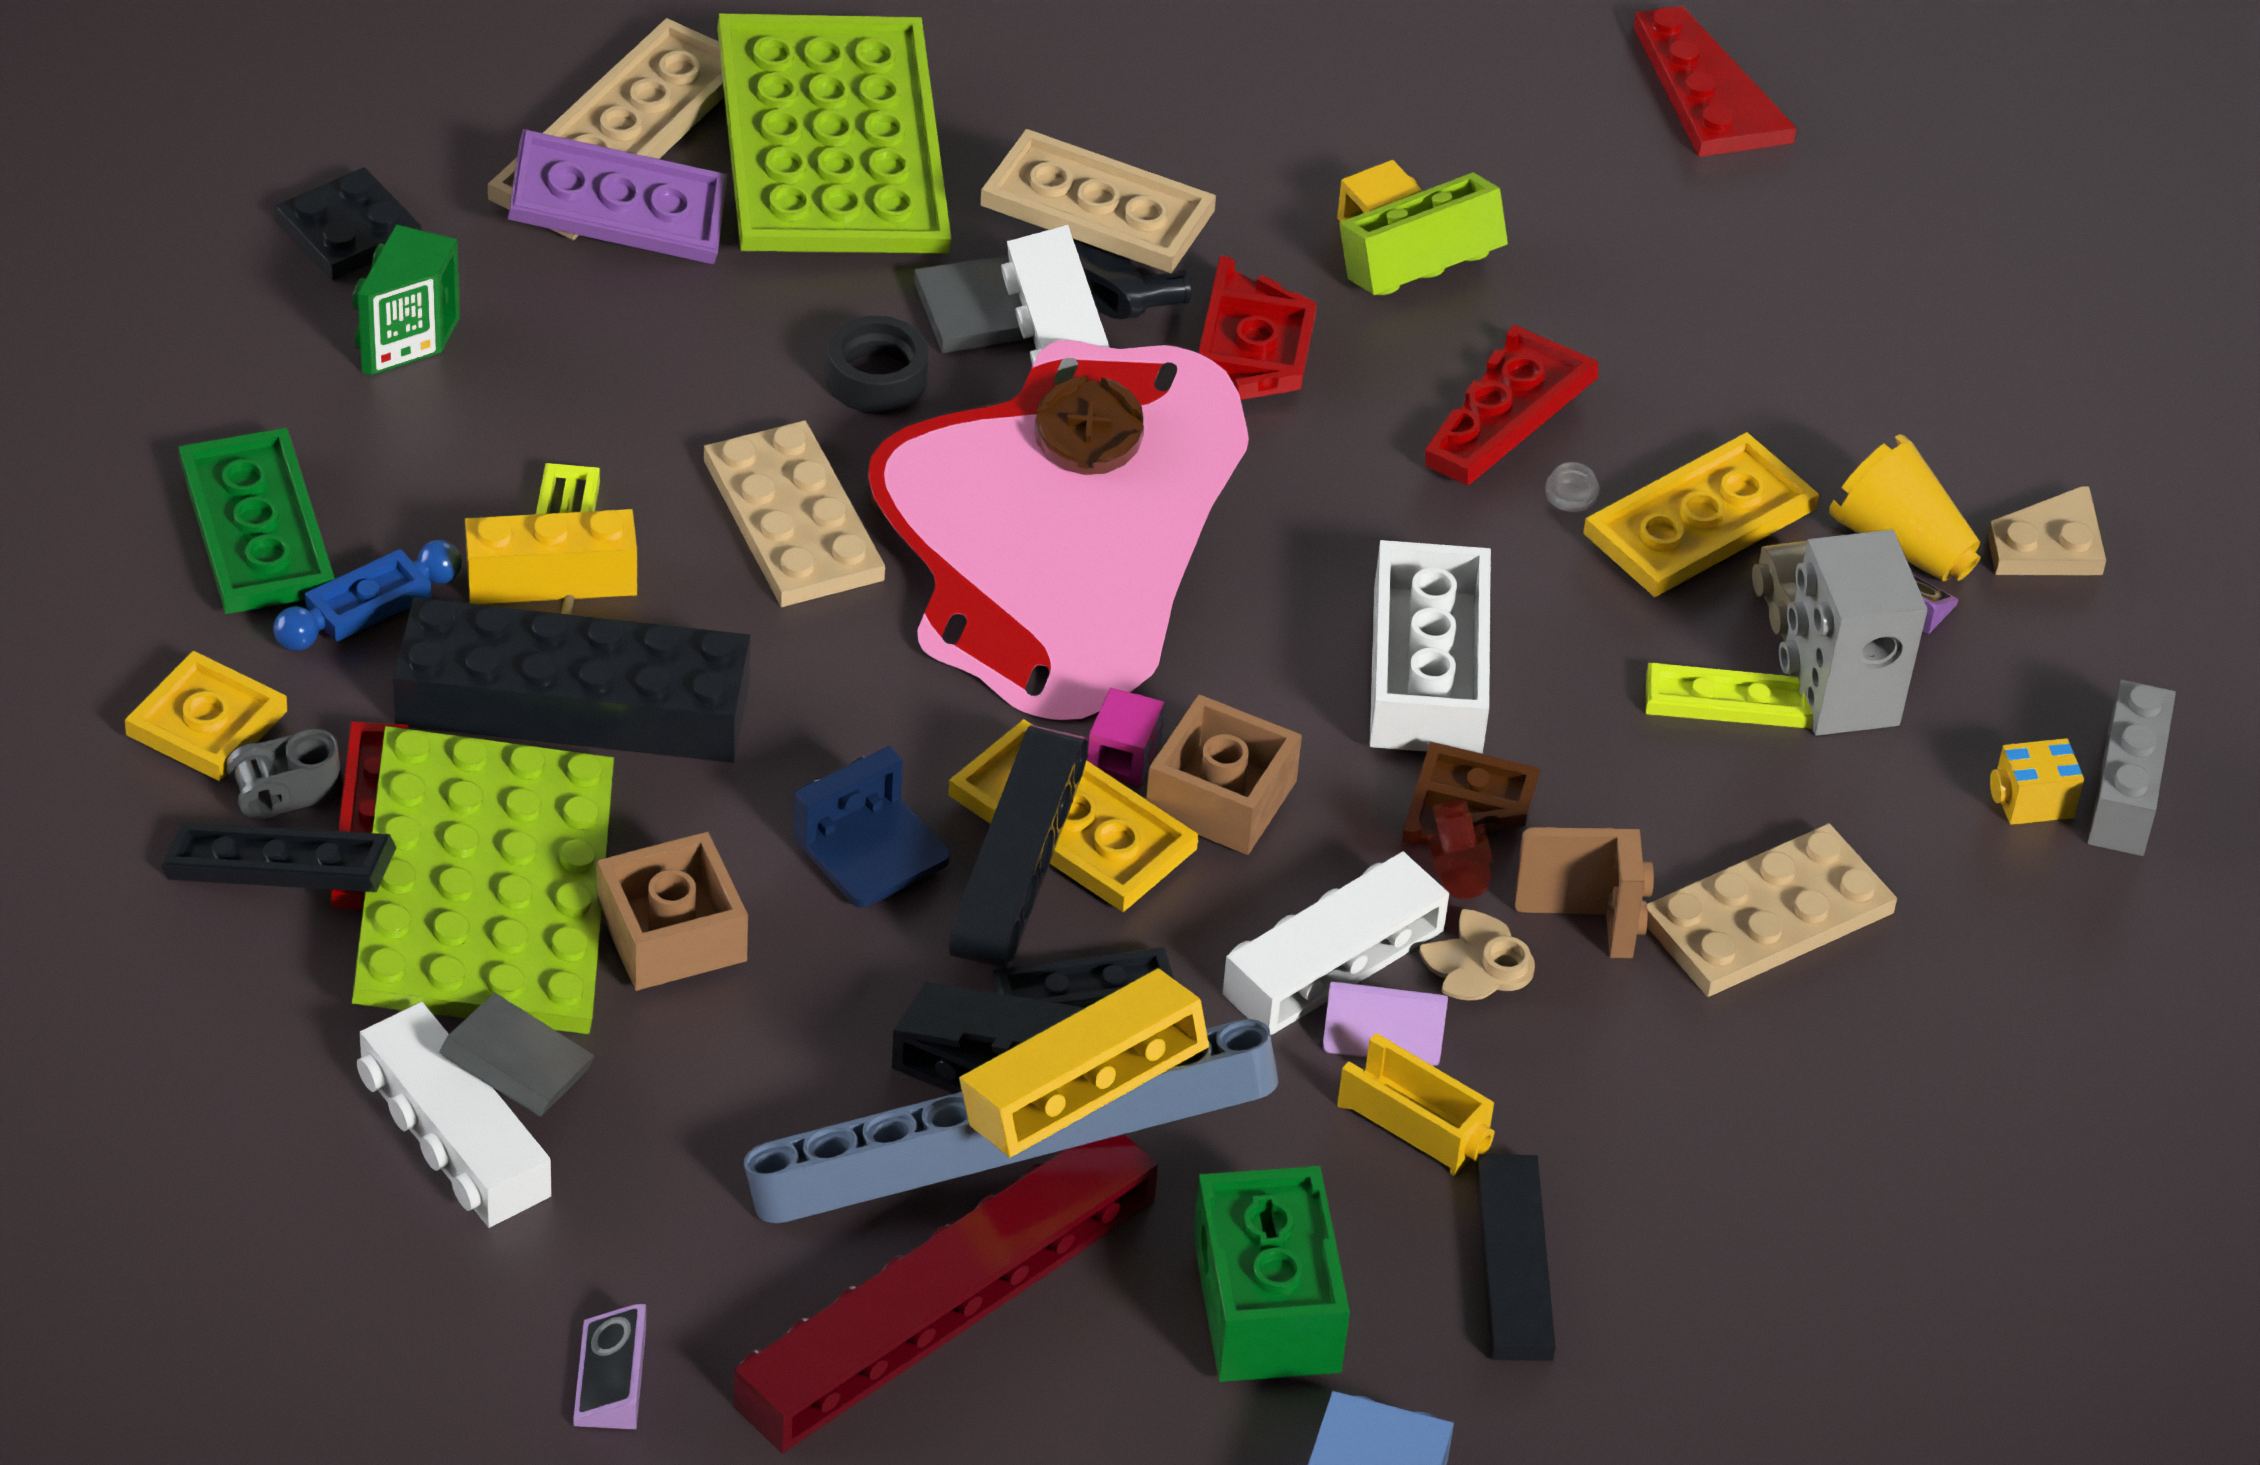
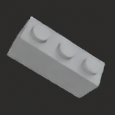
M2120 680L2107 732L2088 839L2089 845L2144 856L2157 808L2176 691Z

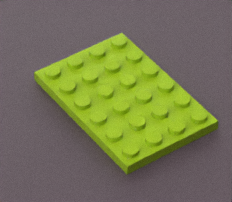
M719 13L717 30L740 250L949 253L951 231L922 17Z
M385 726L372 833L390 834L397 848L377 892H365L352 1004L405 1010L423 1002L432 1014L467 1018L490 996L497 993L554 1030L589 1034L593 1018L602 910L597 900V860L606 858L614 757Z

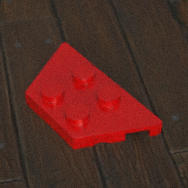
M1220 255L1198 353L1211 359L1227 372L1240 395V400L1301 390L1315 323L1317 303L1297 292L1285 290L1278 282L1263 274L1255 281L1235 270L1236 260Z

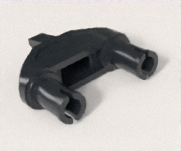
M1073 239L1098 312L1114 319H1128L1144 314L1146 308L1190 303L1191 287L1189 277L1186 276V270L1141 276L1139 272H1135L1129 258Z

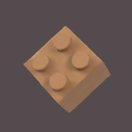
M1199 694L1150 765L1146 800L1198 833L1199 836L1249 855L1297 782L1302 735Z
M709 832L597 860V900L602 909L601 916L635 991L747 961L748 913Z

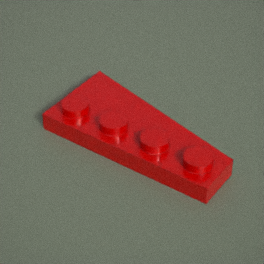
M1513 324L1506 334V344L1502 350H1495L1486 362L1487 371L1480 381L1473 380L1466 390L1464 404L1460 409L1452 410L1426 447V467L1469 486L1598 378V361Z

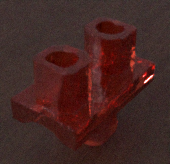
M1466 799L1432 806L1438 834L1427 836L1436 875L1440 874L1445 890L1454 897L1472 899L1481 895L1487 889L1491 880V869L1488 863L1493 862L1484 825L1473 826Z

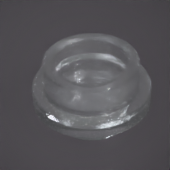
M1576 462L1563 463L1557 466L1547 478L1545 495L1548 501L1564 511L1579 512L1587 510L1595 505L1599 497L1600 488L1595 474L1584 464Z

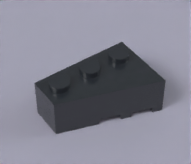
M925 982L893 1029L892 1069L950 1093L962 1092L959 1077L1085 1009V1007Z

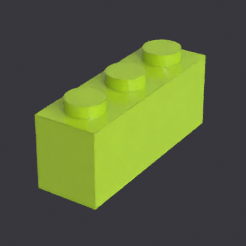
M1474 172L1339 222L1347 277L1372 295L1391 294L1397 291L1402 284L1418 278L1438 276L1447 267L1463 261L1480 260L1485 258L1489 251L1508 244L1500 188Z

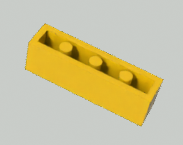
M1157 968L959 1077L969 1125L1008 1157H1013L1208 1048L1209 1042L1200 998Z

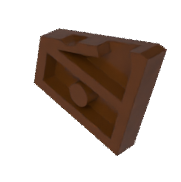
M1430 741L1404 825L1402 842L1414 844L1526 826L1539 782L1540 768Z

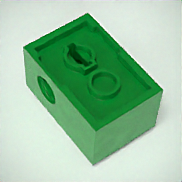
M1321 1166L1199 1174L1192 1236L1219 1382L1342 1373L1350 1310Z

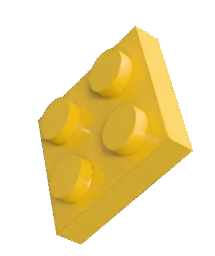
M192 651L125 719L126 736L221 781L228 774L226 762L230 754L241 746L257 743L287 712V697L196 651Z

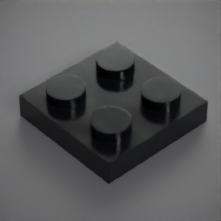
M365 167L275 205L276 222L331 280L371 264L377 246L380 243L386 244L396 224L422 230L421 224Z

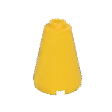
M1899 434L1895 436L1898 444L1896 448L1892 450L1885 443L1882 444L1850 475L1841 487L1849 495L1842 506L1833 499L1829 514L1837 522L1856 533L1894 530L1907 562L1942 582L1949 580L1951 577L1960 581L1979 562L1981 557L1976 551L1980 546V541L1914 444L1906 436Z

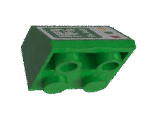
M396 224L386 244L380 243L377 246L372 261V269L366 279L360 278L358 280L352 301L353 309L359 310V324L356 329L354 344L356 349L361 350L362 373L374 375L443 351L460 319L457 239Z

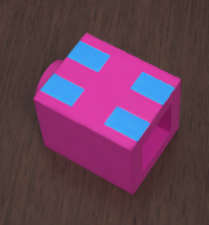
M1110 687L1089 734L1087 761L1117 781L1142 787L1162 740L1165 702Z

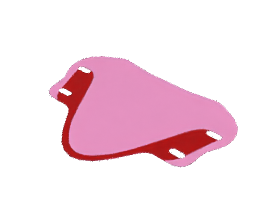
M1059 340L1048 344L1039 352L1022 391L1012 400L998 405L931 418L904 427L885 439L870 459L868 478L873 497L894 529L927 564L934 575L935 590L917 630L918 642L922 650L944 664L959 668L980 678L1013 708L1036 717L1052 720H1075L1093 715L1100 711L1110 687L1131 692L1151 677L1159 665L1173 600L1214 502L1247 451L1249 437L1240 395L1227 372L1211 359L1180 347L1162 345L1116 349L1081 341ZM1073 358L1077 361L1078 367L1073 377L1087 376V381L1095 380L1101 382V377L1114 380L1130 390L1142 406L1144 436L1138 452L1124 466L1105 474L1082 475L1064 470L1047 459L1037 444L1035 430L1037 409L1041 398L1056 385L1054 378L1064 359ZM1167 362L1175 364L1178 369L1169 390H1157L1154 382L1161 366ZM954 614L964 615L967 623L957 643L947 644L942 639L950 617ZM1038 665H1044L1050 670L1045 687L1040 695L1031 696L1027 694L1025 689L1032 670Z

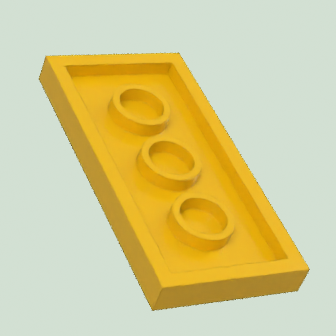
M1746 432L1587 517L1583 534L1651 595L1657 597L1813 512L1817 508L1819 493Z
M1023 719L949 780L948 796L991 824L1027 728L1032 724ZM1086 760L1081 781L1050 864L1121 912H1125L1197 850L1198 833Z

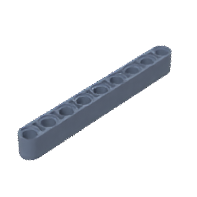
M1252 1019L1237 1020L1206 1028L1209 1042L1208 1048L1011 1158L969 1125L962 1092L766 1142L753 1148L744 1158V1168L755 1212L759 1219L765 1222H788L1260 1099L1273 1092L1279 1084L1270 1029L1265 1023Z

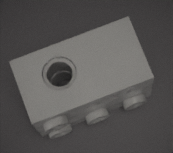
M1894 530L1808 539L1803 563H1798L1796 567L1797 591L1795 601L1789 603L1787 608L1789 626L1787 638L1779 646L1781 669L1785 675L1790 674V676L1799 678L1800 695L1802 697L1804 691L1814 718L1812 730L1815 736L1900 726L1928 609Z

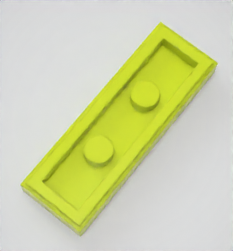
M1648 662L1646 670L1645 714L1812 729L1814 720L1804 691L1802 697L1800 695V680L1798 677Z

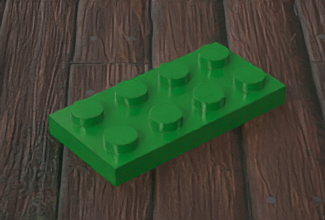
M287 428L179 446L181 468L225 614L305 600L306 592L335 579Z

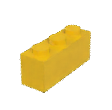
M633 509L465 518L466 563L470 604L563 600L567 595L573 596L574 599L637 595V543Z

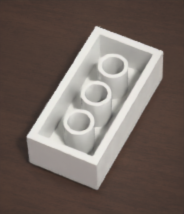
M1380 540L1374 585L1370 747L1427 751L1431 741L1483 754L1489 714L1491 548Z

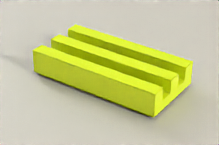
M545 463L536 514H550L556 478H566L559 513H570L573 511L578 479L586 480L580 512L595 511L600 485V468Z

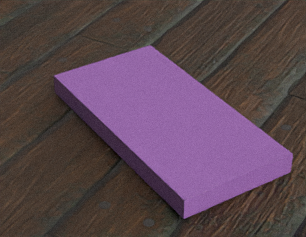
M523 129L519 142L508 220L714 264L718 254L728 174Z

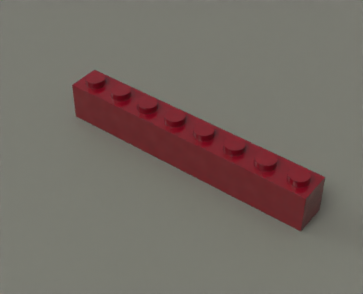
M1122 1134L1065 1149L1046 1163H1037L1031 1166L1020 1180L999 1194H989L979 1202L975 1210L954 1224H945L939 1227L928 1241L907 1255L901 1254L894 1257L884 1266L880 1273L859 1287L851 1286L837 1297L833 1304L812 1318L806 1317L799 1320L789 1329L785 1336L764 1350L757 1349L749 1353L740 1362L738 1367L734 1369V1407L783 1454L1154 1203L1158 1164L1130 1138Z

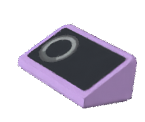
M634 1304L584 1320L573 1426L637 1429L646 1337V1304Z

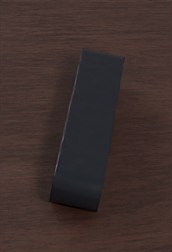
M1033 725L1027 728L956 913L949 942L950 956L1008 969L1012 965L1084 772L1088 753L1087 737Z

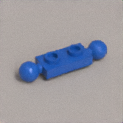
M434 540L424 545L418 554L417 560L414 562L401 549L394 551L306 592V609L296 606L289 607L280 612L274 622V636L283 648L290 651H303L312 646L318 637L319 630L322 629L335 642L340 641L410 608L413 598H431V583L445 584L452 581L459 574L462 566L460 552L456 546L445 540Z

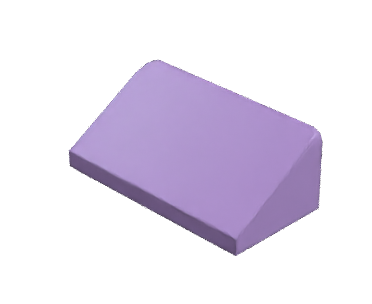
M1330 981L1323 1051L1332 1054L1367 1058L1369 1039L1375 1033H1378L1430 1065H1438L1441 1057L1448 996Z

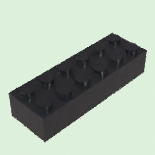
M413 598L393 678L395 724L409 725L412 728L734 763L750 683L751 634Z

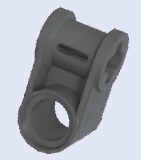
M307 729L294 735L262 743L246 744L232 752L226 762L228 775L232 781L238 784L240 790L238 796L240 810L249 819L264 820L304 807L324 805L338 797L343 788L337 741L332 734L325 730ZM252 760L257 761L258 771L254 772L251 764ZM260 791L264 795V803H261L258 798V792Z

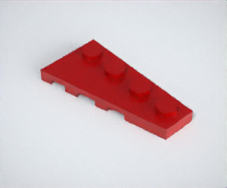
M1683 6L1636 12L1633 28L1698 157L1794 143L1796 126Z

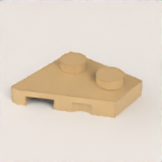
M2081 486L1995 519L1990 523L1987 537L1995 575H2103L2106 556L2089 486Z

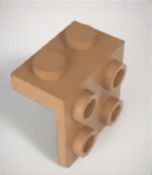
M1533 827L1525 830L1522 834L1515 887V909L1518 912L1604 914L1606 915L1610 958H1633L1636 936L1646 935L1647 902L1642 900V897L1652 896L1654 883L1653 863L1643 861L1640 829Z

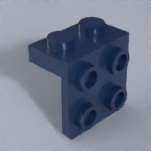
M890 745L869 756L859 757L850 765L822 779L813 780L802 789L794 792L793 840L854 906L859 908L868 907L945 868L949 864V849L901 799L903 759Z

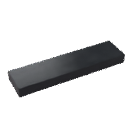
M183 822L161 867L168 880L377 892L397 847L390 834Z
M1478 1154L1476 1176L1492 1360L1553 1361L1556 1346L1538 1155Z

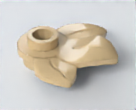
M1463 909L1461 911L1459 939L1420 945L1419 953L1424 964L1431 972L1445 978L1442 993L1456 999L1478 1000L1486 998L1496 990H1518L1529 984L1534 976L1535 961L1528 946L1520 939L1511 937L1510 930L1505 923L1475 910Z

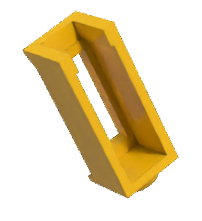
M1375 1033L1369 1039L1364 1072L1362 1068L1350 1061L1342 1068L1337 1107L1353 1109L1450 1167L1451 1175L1456 1176L1471 1159L1477 1161L1478 1154H1485L1489 1149L1495 1135V1131L1490 1128L1494 1102L1378 1033Z

